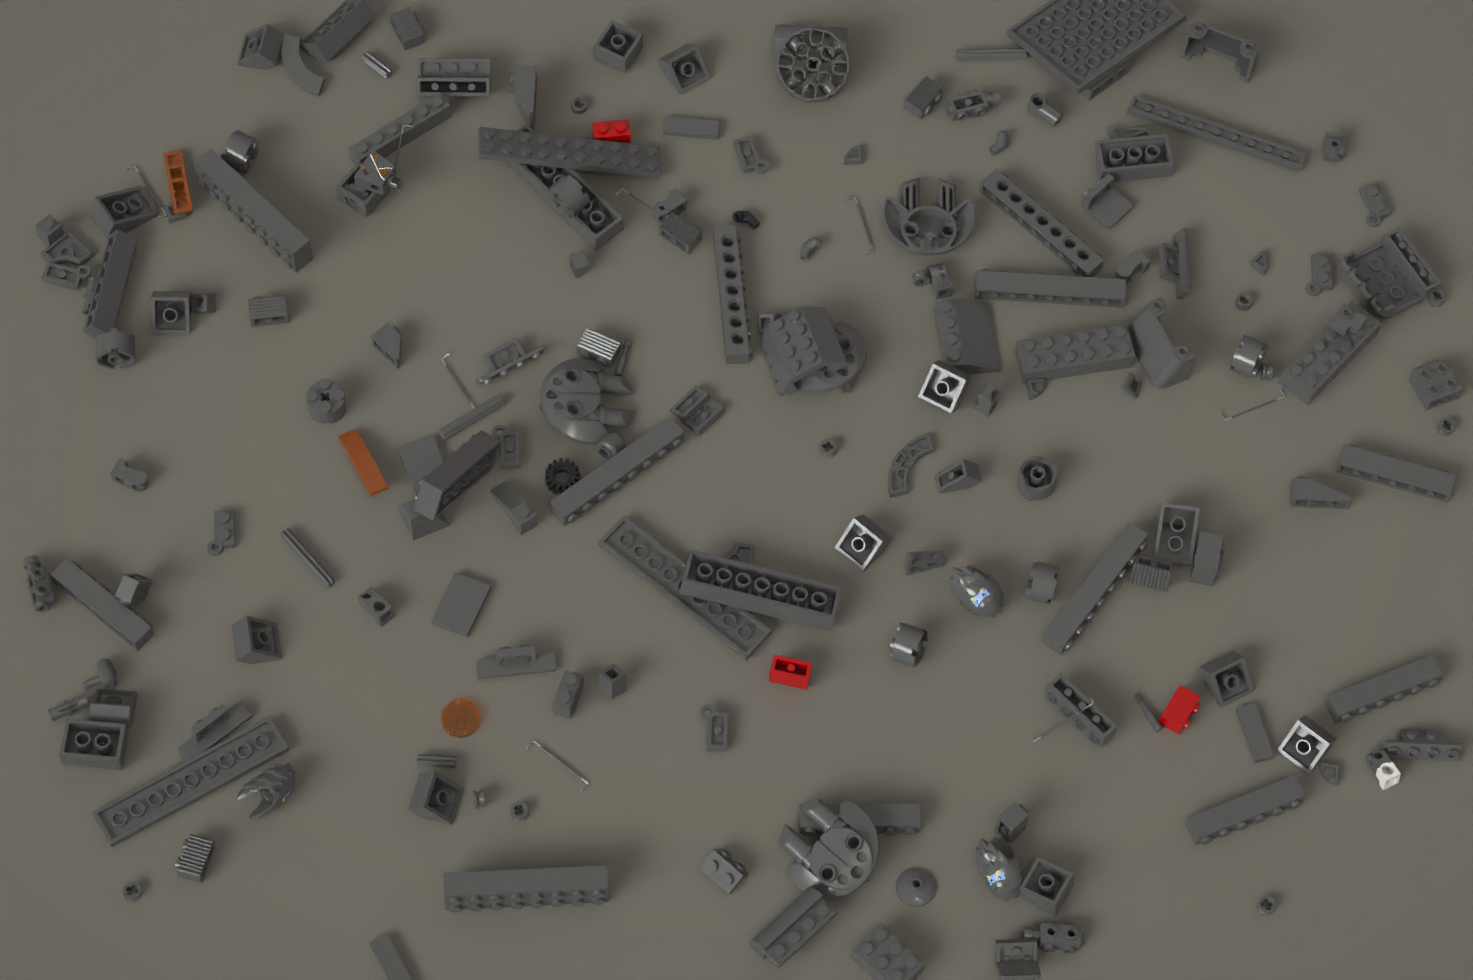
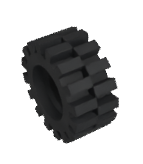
M559 458V462L554 460L553 465L550 463L548 468H546V486H548L550 491L553 490L554 494L559 492L560 495L580 480L578 466H575L573 461L569 463V459H566L565 462H563V458ZM566 472L570 475V479L566 482H559L555 476L557 473Z

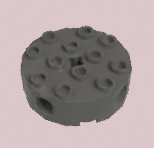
M802 29L792 34L781 46L777 58V75L784 90L793 98L807 103L823 102L835 96L844 86L849 72L848 53L842 41L831 32L821 29ZM810 62L812 64L816 63V69L809 68Z

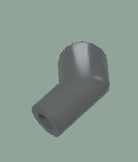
M1006 131L997 132V143L989 147L992 155L1007 148L1009 135Z

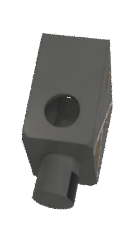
M373 150L354 176L356 187L379 194H384L389 186L398 190L402 183V180L396 177L395 165Z

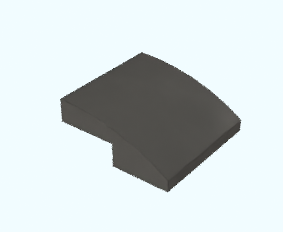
M695 385L670 411L684 425L700 436L725 412V408L711 399L709 393Z

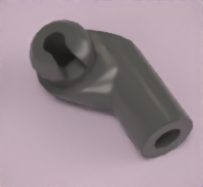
M812 237L802 246L800 259L808 261L811 250L813 248H821L822 240L818 237Z

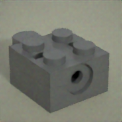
M358 162L336 186L337 199L367 217L389 193V187L384 194L356 187L354 176L362 166V163Z

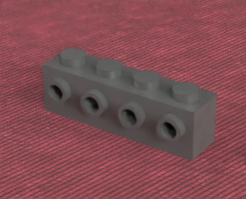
M1062 673L1047 685L1045 692L1047 700L1052 704H1056L1060 708L1061 713L1067 718L1092 704L1091 700ZM1094 703L1071 718L1075 726L1080 731L1083 730L1088 735L1090 741L1098 744L1100 747H1103L1115 736L1118 727Z

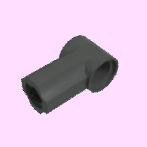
M1035 93L1031 96L1028 104L1030 115L1039 116L1051 126H1056L1063 117V113L1049 104L1043 94Z

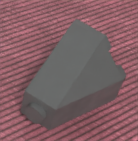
M414 500L398 507V511L413 541L449 526L443 513L432 521L414 510L416 503Z

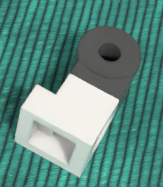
M1383 749L1366 755L1367 763L1380 781L1379 785L1383 790L1399 783L1401 773Z

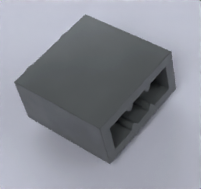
M1446 359L1441 361L1435 360L1425 367H1416L1409 378L1426 411L1459 399L1463 391Z

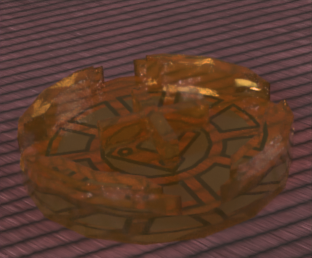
M465 699L451 701L444 707L441 714L442 727L446 733L458 738L468 737L475 733L481 721L479 709L471 701Z

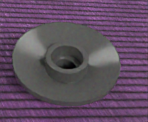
M920 868L905 870L900 874L896 882L898 897L909 906L920 907L928 904L936 892L934 878L930 873ZM918 882L920 886L914 887L913 883Z

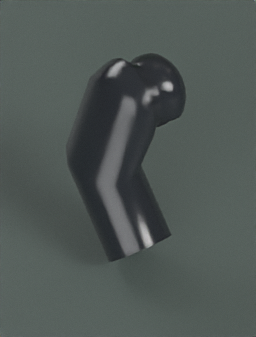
M736 211L733 213V219L737 223H748L753 229L760 225V222L749 211Z

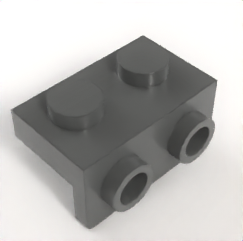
M723 848L713 849L699 868L723 890L731 894L741 880L748 877L749 873L745 871L746 867L738 861L735 862L730 858L731 854Z

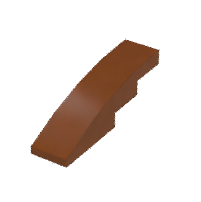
M182 151L165 152L163 156L174 214L192 212L193 208Z
M354 429L340 435V442L370 496L387 490L388 486L358 431Z

